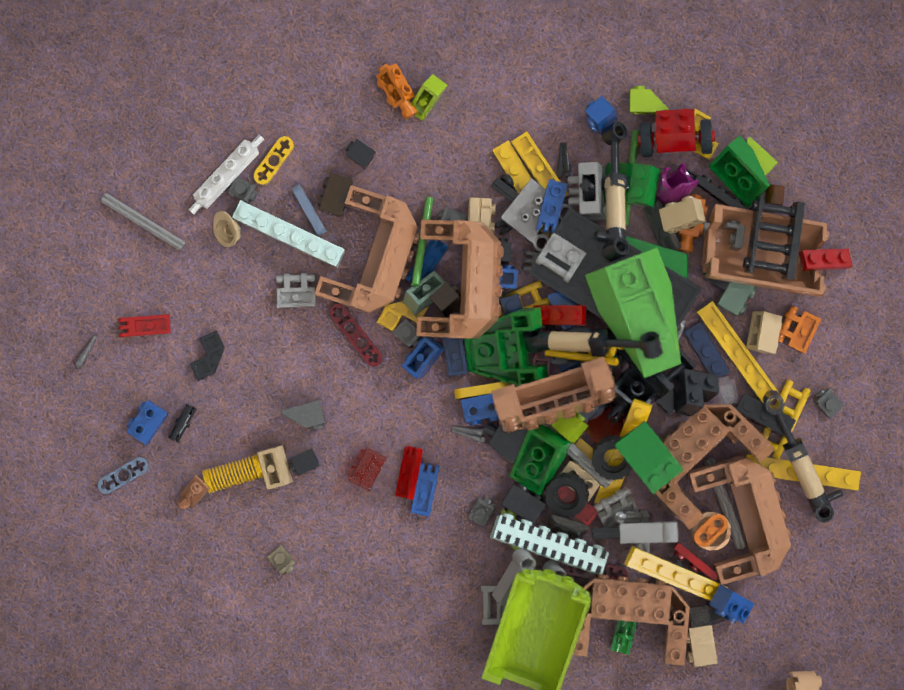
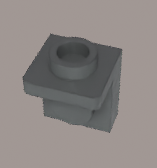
M237 177L231 185L228 194L249 204L250 201L253 202L258 191H256L257 187L254 184Z
M445 207L444 211L440 210L437 220L465 221L467 215Z
M730 220L722 225V229L732 231L729 235L728 244H731L730 250L734 251L742 249L745 226L739 225L740 222Z
M407 319L393 331L408 348L411 346L415 348L417 342L421 339V336H417V329Z
M823 388L816 394L815 397L817 399L814 403L831 419L845 405L832 393L833 391L830 388L827 390Z
M485 496L482 499L478 497L467 518L485 527L495 508L492 505L494 501Z

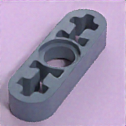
M300 184L291 188L317 235L320 236L326 233V229Z
M143 457L135 458L102 477L98 482V489L104 494H109L128 484L149 470L148 460ZM137 461L144 462V470L137 469L134 471L136 475L133 477V473L128 466L131 465V468H134L138 465ZM121 470H126L129 473V478L126 481L119 479L118 475ZM114 475L119 485L116 486V483L110 485V490L107 488L103 489V481H112L113 478L111 476Z

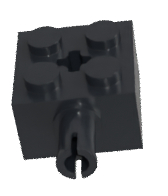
M631 366L614 383L616 397L611 402L614 408L607 415V419L610 420L615 416L611 423L616 424L623 414L628 415L634 399L650 404L657 395Z

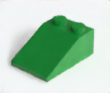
M738 136L727 145L708 166L747 208L751 206L756 196H760L770 186L754 150L741 136Z
M607 163L605 176L611 173V163ZM619 163V173L629 176V189L625 191V204L654 207L660 169L652 165ZM603 191L604 202H606V192Z
M645 420L614 444L652 494L684 470Z
M539 424L538 428L528 430L509 477L541 496L563 462L571 442L546 426Z

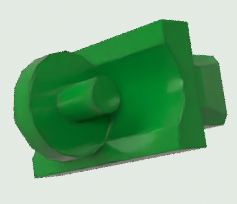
M617 620L610 650L629 655L637 622Z

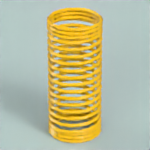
M258 455L251 456L252 462L250 457H248V460L245 458V462L244 459H241L242 464L240 460H238V463L235 460V465L234 462H231L232 467L228 463L233 482L226 463L225 467L222 464V469L221 466H218V468L215 466V470L212 467V472L210 468L203 470L204 483L210 488L208 493H214L215 490L218 491L222 490V488L225 489V487H232L235 484L238 485V483L241 485L245 481L248 482V480L251 482V480L264 478ZM239 466H240V469H241V472H242L243 479H242L241 474H240V471H239Z

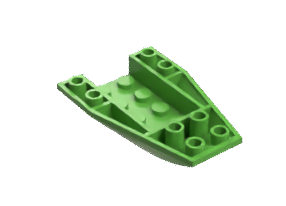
M658 248L584 275L599 314L618 340L640 341V337L650 331L659 334L663 353L658 358L648 359L644 356L643 351L638 348H624L644 378L681 364L672 285Z

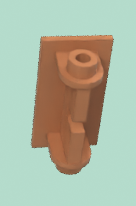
M197 475L180 493L179 508L186 509L189 506L194 508L210 489Z

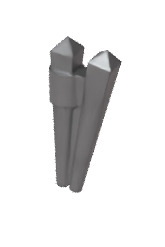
M96 335L93 336L84 352L78 357L76 363L78 369L82 368L97 338Z
M452 427L451 432L470 438L478 443L484 444L487 442L486 438L482 437V435H486L482 432L484 429Z

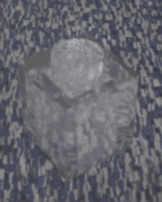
M729 377L718 379L719 394L716 395L718 405L738 403L739 397L735 379L730 380Z

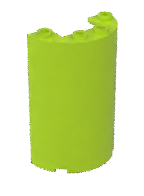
M523 569L517 573L482 679L500 685L502 679L505 678L535 690H560L591 602L589 592L573 582V578L569 576L562 577L549 569L544 571Z

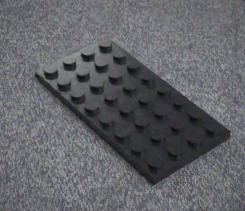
M569 208L554 233L587 254L568 283L563 280V277L542 264L535 263L529 274L575 303L586 306L587 310L602 318L597 310L584 275L643 252L629 244L630 250L628 254L614 261L606 259L602 251L606 241L594 237L595 231L606 233V230ZM550 253L546 255L547 259L566 271H569L571 266ZM665 266L672 285L676 326L678 329L702 288Z

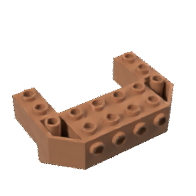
M351 185L345 205L379 216L381 220L360 284H357L355 288L320 276L314 295L371 314L393 303L395 298L399 299L402 288L399 286L401 280L406 279L408 269L405 268L407 262L412 261L414 251L411 250L413 244L418 243L420 233H418V226L405 202Z
M421 220L420 239L453 241V244L463 245L460 314H450V318L417 317V336L480 338L498 321V316L501 315L499 297L502 295L500 277L503 274V267L500 266V262L504 253L503 246H501L500 240L483 222Z
M604 357L582 363L580 368L517 387H514L513 384L491 391L503 431L510 433L526 428L527 430H534L539 427V424H553L562 417H565V419L573 418L576 416V413L582 411L583 413H589L594 411L595 407L612 402L613 398L616 397L615 385L608 363L606 364Z
M731 404L704 405L695 415L691 416L687 421H683L678 426L677 431L664 439L663 444L684 470L656 491L654 495L689 530L703 518V515L683 494L677 482L724 437L733 445L738 441L759 463L774 451L771 443Z
M743 455L688 471L687 475L694 492L730 482L750 551L743 555L713 563L715 572L718 574V582L724 585L757 574L764 576L777 570L791 547V534L784 522L786 516L784 510L780 508L779 502L781 499L778 490H775L774 487L775 478L773 472Z
M598 574V577H592L581 586L589 592L591 602L572 655L587 656L591 618L665 624L666 635L663 662L665 664L685 666L690 607L672 585L662 580H656V583L648 582V579L637 578V581H631L629 577L617 576V579H609L610 575Z

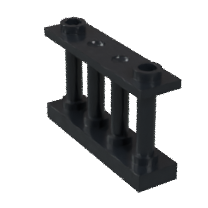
M762 195L756 196L753 199L751 205L753 218L747 257L743 260L744 273H753L754 268L780 272L782 279L794 280L806 203L793 202V205L787 207L764 203V196ZM762 210L789 215L791 217L790 225L783 226L761 222ZM759 230L784 233L788 236L787 244L779 245L758 241ZM761 249L783 253L785 255L784 263L775 264L756 261V250Z
M679 348L681 364L677 365L666 376L659 372L644 378L625 349L616 350L660 399L674 387L670 382L684 369L693 370L696 367L691 359Z

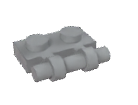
M284 273V275L276 276L277 283H284V288H277V308L316 307L315 287H308V282H315V274L301 273V275H290V273ZM301 282V288H290V283Z
M628 487L615 491L614 495L607 499L603 498L600 500V503L594 505L596 511L600 512L598 516L603 527H613L618 524L613 518L615 512L639 511L635 500L630 495L631 492Z

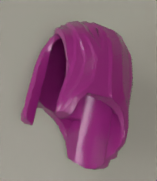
M681 163L676 171L668 175L666 174L671 168L667 167L659 175L656 196L662 204L681 202L698 185V180L694 181L687 172L686 164Z

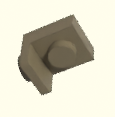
M282 544L267 556L280 575L283 573L288 575L295 569L293 565L296 561Z

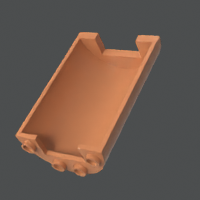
M715 204L709 217L711 224L706 229L703 243L702 270L704 273H707L704 276L705 278L821 297L825 294L826 284H824V277L821 276L819 270L803 271L799 252L802 250L820 249L828 241L829 231H827V223L803 219L794 280L782 279L780 272L754 268L753 273L747 274L744 273L743 260L747 257L753 211ZM762 212L761 222L787 226L788 224L790 225L791 217ZM730 220L740 222L739 225L745 226L743 246L738 251L730 250L731 244H728L729 235L732 231L722 229V225ZM759 230L758 241L785 245L787 244L788 236L784 233ZM761 249L756 250V261L775 264L784 263L785 255L783 253Z

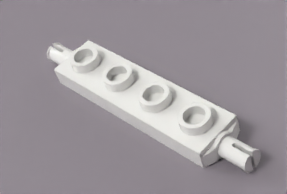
M258 134L252 142L244 140L193 194L196 202L188 210L195 215L201 207L208 209L259 154L257 147L265 139Z

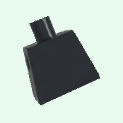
M488 422L482 432L492 437L488 445L513 464L528 430L522 429L508 433V431H503L501 423L497 428Z

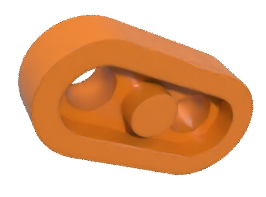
M714 514L694 532L695 543L699 546L707 547L714 542L728 527L726 517L721 514ZM715 520H719L721 522V525L719 527L714 526ZM702 533H705L707 536L704 541L700 539Z

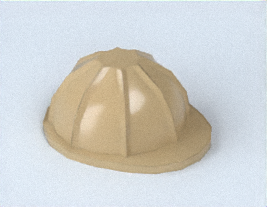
M225 211L215 214L213 230L216 239L225 247L234 246L241 236V227L238 221L231 218Z

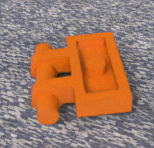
M791 305L789 311L784 315L785 320L780 329L778 342L782 343L784 338L787 337L790 339L787 346L806 354L821 318L806 311H803L801 317L795 315L798 308ZM792 321L797 323L793 333L788 331Z

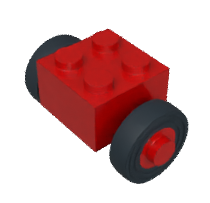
M694 109L656 111L655 138L651 123H641L638 146H641L642 157H652L655 143L657 144V153L696 151V141L699 139L702 154H711L712 142H715V130L712 131L710 119H703L700 122V130L696 133Z

